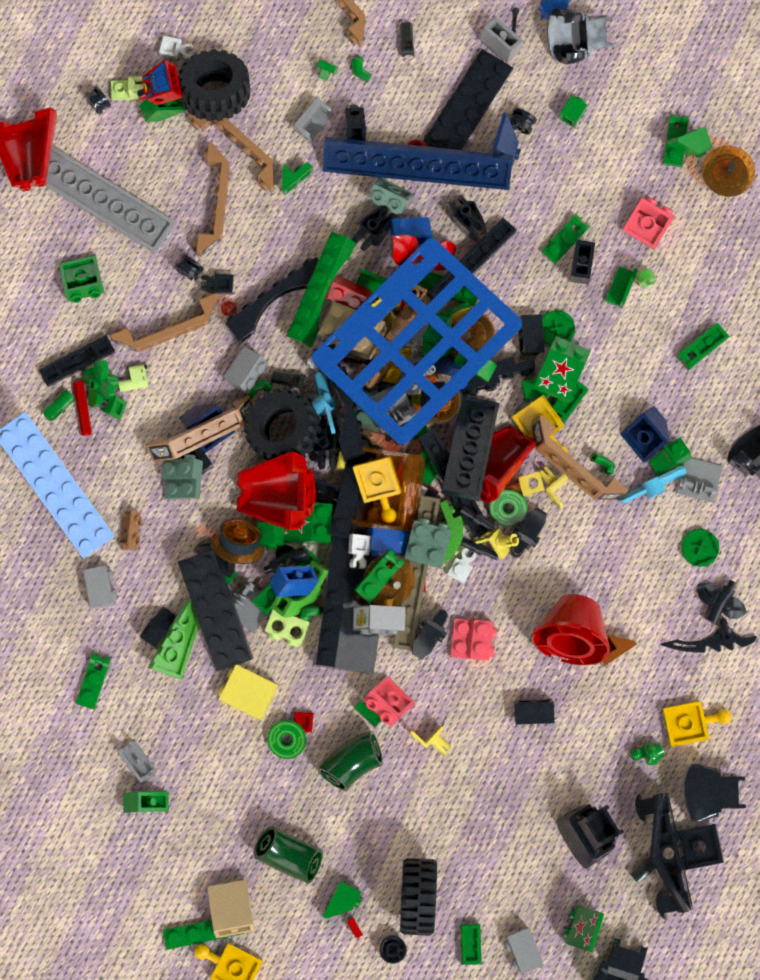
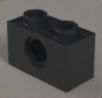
M576 240L569 282L589 284L596 242Z

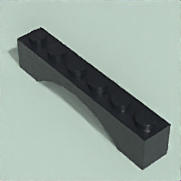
M317 256L314 259H307L302 264L303 267L298 270H292L285 280L277 281L270 291L262 292L258 295L255 302L247 303L242 307L241 312L237 315L234 313L227 318L225 325L239 345L255 334L262 314L276 299L296 290L307 289L319 261Z
M334 343L328 345V347H330L333 350L336 347V345ZM339 362L337 366L348 376L346 367H342ZM317 367L318 372L335 386L344 405L345 422L339 438V446L344 462L366 456V450H369L366 438L362 439L360 433L363 432L361 420L357 421L355 414L358 413L356 403H352L351 399Z

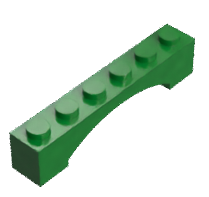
M330 232L287 333V337L311 348L319 331L318 321L327 291L341 266L346 260L349 261L356 245L347 236Z

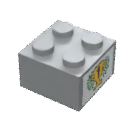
M378 605L353 607V630L360 631V634L398 635V631H405V607Z

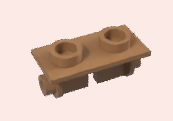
M134 510L125 511L122 515L121 528L127 529V532H121L119 545L122 550L131 549L137 551V546L140 544L139 527L142 524L141 513Z

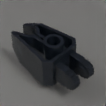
M461 194L457 196L458 201L462 204L460 207L457 208L453 201L448 202L453 212L454 223L462 232L476 242H480V238L476 233L478 230L488 237L484 219L475 201H466Z
M379 207L360 220L359 231L353 236L352 241L357 244L364 238L365 241L360 246L362 251H366L371 245L379 246L390 231L391 219H395L396 214L390 213L388 216H385L388 213V207Z
M320 416L321 423L317 425L321 427V433L317 434L319 440L317 444H313L312 448H314L313 451L317 454V463L320 470L325 469L326 457H329V466L336 468L337 456L340 452V429L337 421L332 417L335 434H332L329 421L326 425V419Z
M535 508L528 513L521 526L517 524L512 534L517 535L519 544L511 549L513 558H520L524 550L527 549L529 551L531 546L536 547L541 539L538 535L546 523V512Z
M439 610L433 620L430 618L428 620L424 619L418 629L421 631L414 641L412 654L421 660L432 652L438 641L442 643L447 635L445 632L446 628L443 627L448 617L446 610Z

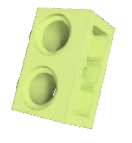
M272 610L265 632L269 634L268 638L279 641V638L287 640L286 644L297 647L298 644L302 646L310 622L294 616L285 618ZM277 621L283 623V628L280 631H275L272 628L273 624ZM293 628H299L302 631L299 637L294 638L291 636L290 633Z

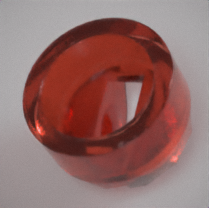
M226 301L222 304L221 311L225 316H230L237 312V305L232 301ZM233 306L234 308L228 313L227 310Z

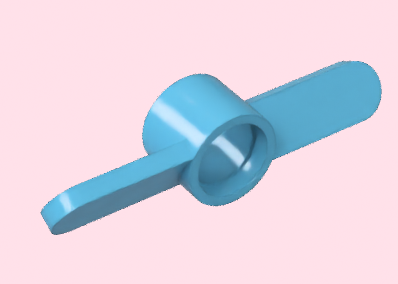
M318 372L314 376L318 397L312 400V406L318 415L324 416L327 414L331 433L335 434L330 411L336 408V404L330 395L326 377Z
M680 466L659 477L653 478L642 484L641 487L624 494L619 498V501L623 504L645 493L648 499H651L656 494L659 495L666 491L665 484L684 476L686 469Z

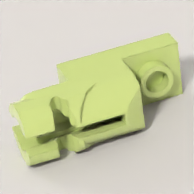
M143 76L128 77V80L111 81V99L139 100L137 91L144 88Z

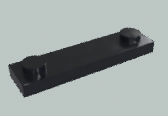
M105 335L39 369L46 385L50 387L116 352L108 336Z
M352 463L346 464L330 530V536L349 540L360 494L359 485L353 470V466L356 464Z

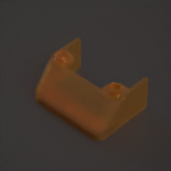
M363 447L362 451L377 453L376 459L391 456L402 492L401 494L387 497L390 508L396 512L394 522L386 523L382 520L381 513L383 509L381 505V507L375 506L370 509L367 521L352 520V524L377 529L411 531L414 520L417 521L425 468L423 456Z

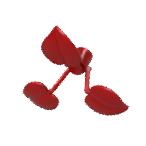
M411 235L392 236V256L394 262L402 265L418 249V240ZM448 240L439 242L455 256L456 244ZM440 263L434 267L437 271L445 269ZM401 300V310H402L403 307H404V305H405V302H404L403 300Z

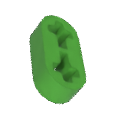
M646 269L635 275L642 288L657 281L651 269Z

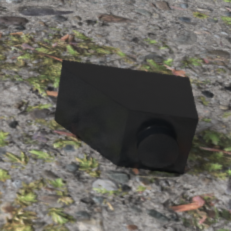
M163 607L150 620L139 637L155 649H158L176 615Z

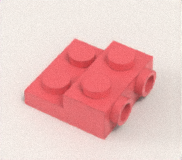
M647 196V198H641L624 226L623 231L655 250L675 216L672 215L673 210L666 206H663V208L657 206V201Z
M455 618L450 657L489 662L490 657H494L495 646H491L492 638H496L497 627H494L493 622Z
M388 676L363 699L367 708L374 710L380 716L381 721L390 727L415 704Z

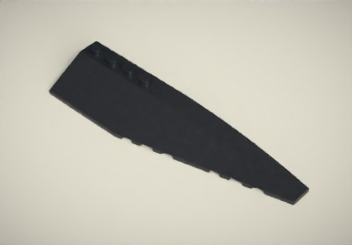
M366 453L364 457L347 461V463L360 464L368 462V454ZM360 492L350 534L366 535V529L376 527L373 501L364 503ZM334 537L316 667L374 674L379 635L360 634V631L353 630V607L367 605L383 606L384 599L375 597L371 603H368L355 591V588L363 580V574L367 565L378 557L371 556L372 553H369L367 556L364 555L366 567L360 569V563L357 561L356 567L351 568L350 560L353 558V554H348L349 540ZM383 588L378 593L379 596H384Z

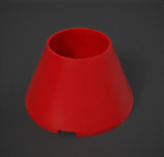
M568 594L562 596L536 627L532 635L533 644L541 653L550 658L551 655L561 657V662L572 665L585 666L601 663L606 656H609L610 652L600 605L595 600L583 595Z

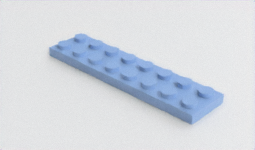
M25 411L0 428V444L83 559L115 537Z

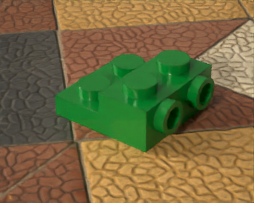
M96 255L59 263L64 292L68 302L78 303L82 301V298L86 297L95 299L105 293Z

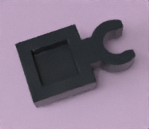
M215 273L214 279H211L208 275L201 276L202 280L208 281L206 286L201 285V290L208 291L214 288V294L233 295V274Z

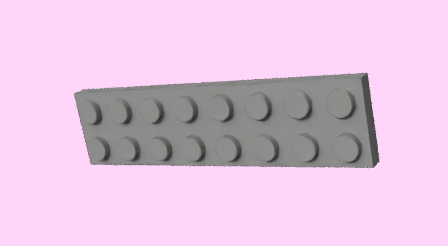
M52 146L46 181L47 185L45 187L156 254L176 222Z

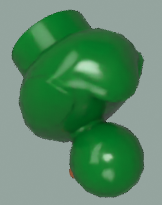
M645 742L641 749L634 746L630 751V757L634 761H639L644 755L647 765H656L660 758L664 757V752L659 742L655 744Z

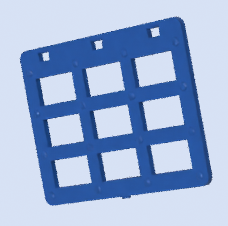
M430 238L313 353L312 361L397 444L405 445L461 389L463 390L482 367L521 329L522 320L436 239ZM420 255L423 260L415 266L412 262ZM440 263L455 278L426 306L411 290ZM465 286L480 301L451 329L436 313ZM379 297L382 301L374 308L370 303ZM403 300L418 315L389 343L374 327ZM489 309L505 325L476 353L461 337ZM428 323L443 338L413 366L399 351ZM366 337L381 352L351 380L337 364ZM337 338L340 343L332 350L328 345ZM453 347L468 362L439 390L424 374ZM391 361L405 376L377 404L362 388ZM416 384L430 400L401 427L386 412Z

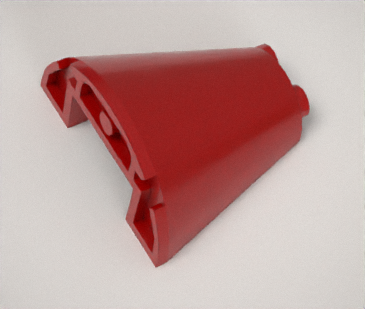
M51 107L34 112L35 119L14 125L4 121L0 122V159L11 186L20 188V191H30L31 187H44L47 185L46 181L57 121V112Z
M511 426L493 433L480 500L491 503L498 499L529 454L536 447L535 440L532 437L524 436L520 430H516Z
M288 452L238 472L237 486L241 489V494L237 497L236 501L237 511L286 530H296L305 524L304 520L306 517L310 516L313 511L316 495L313 472L307 468L306 459L296 452Z

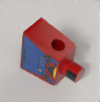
M163 60L143 75L144 88L137 91L141 101L147 99L156 105L182 98L176 66Z

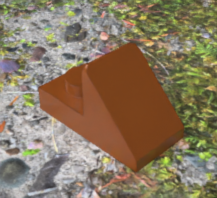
M608 635V641L615 650L612 651L610 648L609 656H606L603 662H601L602 666L605 667L636 646L637 643L633 640Z

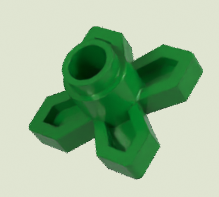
M99 360L94 363V368H88L82 372L84 383L90 387L88 400L91 408L99 407L103 404V400L114 397V390L118 388L119 381L117 376L108 373L107 360Z

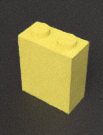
M238 665L235 668L231 667L226 676L228 678L226 685H222L217 694L220 696L219 701L262 721L279 686Z

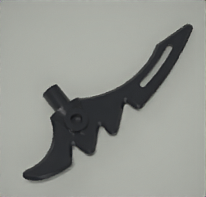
M727 619L719 621L721 630L704 640L688 642L676 639L661 643V646L695 653H705L706 646L720 652L721 645L729 650H733L734 643L740 647H745L754 643L757 636H739L732 628H728ZM673 644L696 645L697 648L680 647Z

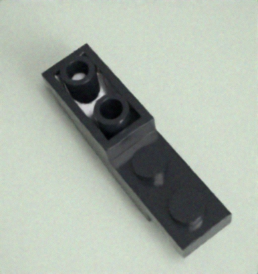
M514 357L495 362L497 367L489 382L474 376L462 390V394L467 393V396L476 395L479 390L483 389L486 392L494 391L497 389V386H500L499 378L505 381L513 379V375L529 376L532 374V371H535V361L531 360L515 364Z

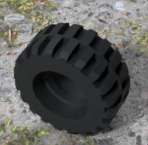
M211 49L208 52L204 50L198 55H192L191 59H187L179 70L178 78L182 92L180 101H182V105L188 113L193 116L196 115L198 119L202 120L204 118L206 121L211 122L212 120L223 121L224 118L230 119L233 117V114L237 115L248 104L250 99L248 68L233 53L228 54L225 50L217 51L216 49ZM210 81L228 83L227 86L218 90H206L200 87Z
M284 388L283 391L274 389L273 393L269 391L263 393L264 397H258L255 400L256 404L249 407L250 413L245 416L244 420L247 422V425H244V432L247 434L245 438L250 447L267 461L288 452H296L306 458L305 454L307 452L311 453L314 450L312 446L314 443L317 444L319 440L317 434L321 433V427L317 425L321 421L315 408L296 391L292 392L290 389ZM286 412L295 413L296 426L292 434L279 442L270 441L269 428L273 420Z
M406 858L403 860L400 932L404 935L431 936L434 934L437 892V861L434 859Z

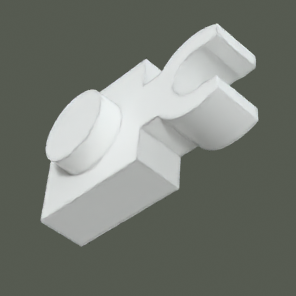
M163 36L159 55L178 59V56L182 55L183 58L190 60L191 54H187L185 51L188 49L194 50V46L192 44L182 45L181 39Z
M350 534L348 554H353V558L350 560L351 568L356 567L357 561L360 563V569L366 567L364 555H369L371 536Z
M464 548L462 551V559L456 558L447 573V576L462 584L465 583L473 568L469 565V562L476 558L475 552L472 557H466L467 548Z

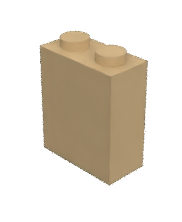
M235 879L230 883H214L212 886L207 887L213 931L216 938L255 931L247 880Z

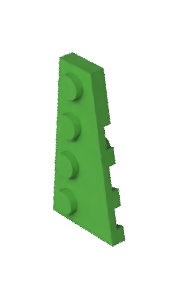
M185 600L147 668L182 680L199 627V621L191 600Z

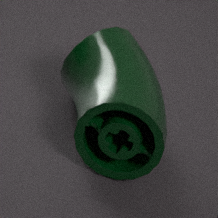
M369 731L360 734L341 745L325 759L317 769L318 773L336 788L348 791L361 776L377 767L383 766L381 749L374 732Z
M270 826L259 837L254 848V857L286 875L309 884L315 879L320 869L323 850L293 837L274 826Z

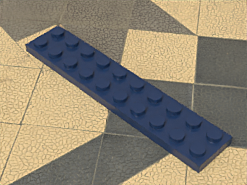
M325 137L323 172L509 190L513 155Z

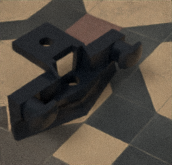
M639 793L635 799V808L639 818L646 822L645 815L654 814L650 859L671 896L663 897L662 892L659 891L656 896L658 913L664 920H667L666 913L675 911L686 913L694 910L685 870L725 863L716 824L677 831L669 793L653 795V798L643 800ZM678 840H681L685 858L684 862L680 859L677 845ZM698 841H702L706 845V850L703 853L698 852L695 848ZM666 848H671L674 851L672 859L664 857L663 852Z

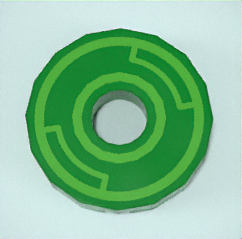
M504 489L498 499L490 503L492 518L498 524L505 527H513L520 524L528 512L525 496L515 489ZM511 503L514 506V510L512 512L505 511L504 504Z
M283 720L272 726L268 733L267 741L273 754L279 758L291 759L302 753L306 747L307 737L300 724L292 720ZM285 734L292 737V743L289 745L285 744L282 740Z

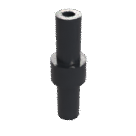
M462 506L459 510L460 513L470 518L474 524H480L491 532L494 530L496 525L483 518L482 514L475 513L465 506Z
M463 539L461 546L475 551L480 556L483 554L497 560V553L486 548V545L476 544Z

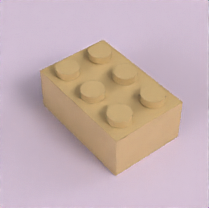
M333 302L318 333L322 342H325L356 310ZM381 320L374 327L385 338L389 329L386 323ZM364 337L349 353L371 361L378 348ZM335 338L330 344L335 343L337 346L340 342Z

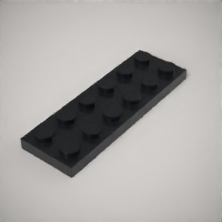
M481 49L424 138V142L434 148L462 150L514 67Z
M462 395V403L458 412L441 491L442 494L479 502L500 403Z
M215 549L178 561L216 671L252 660L254 657Z

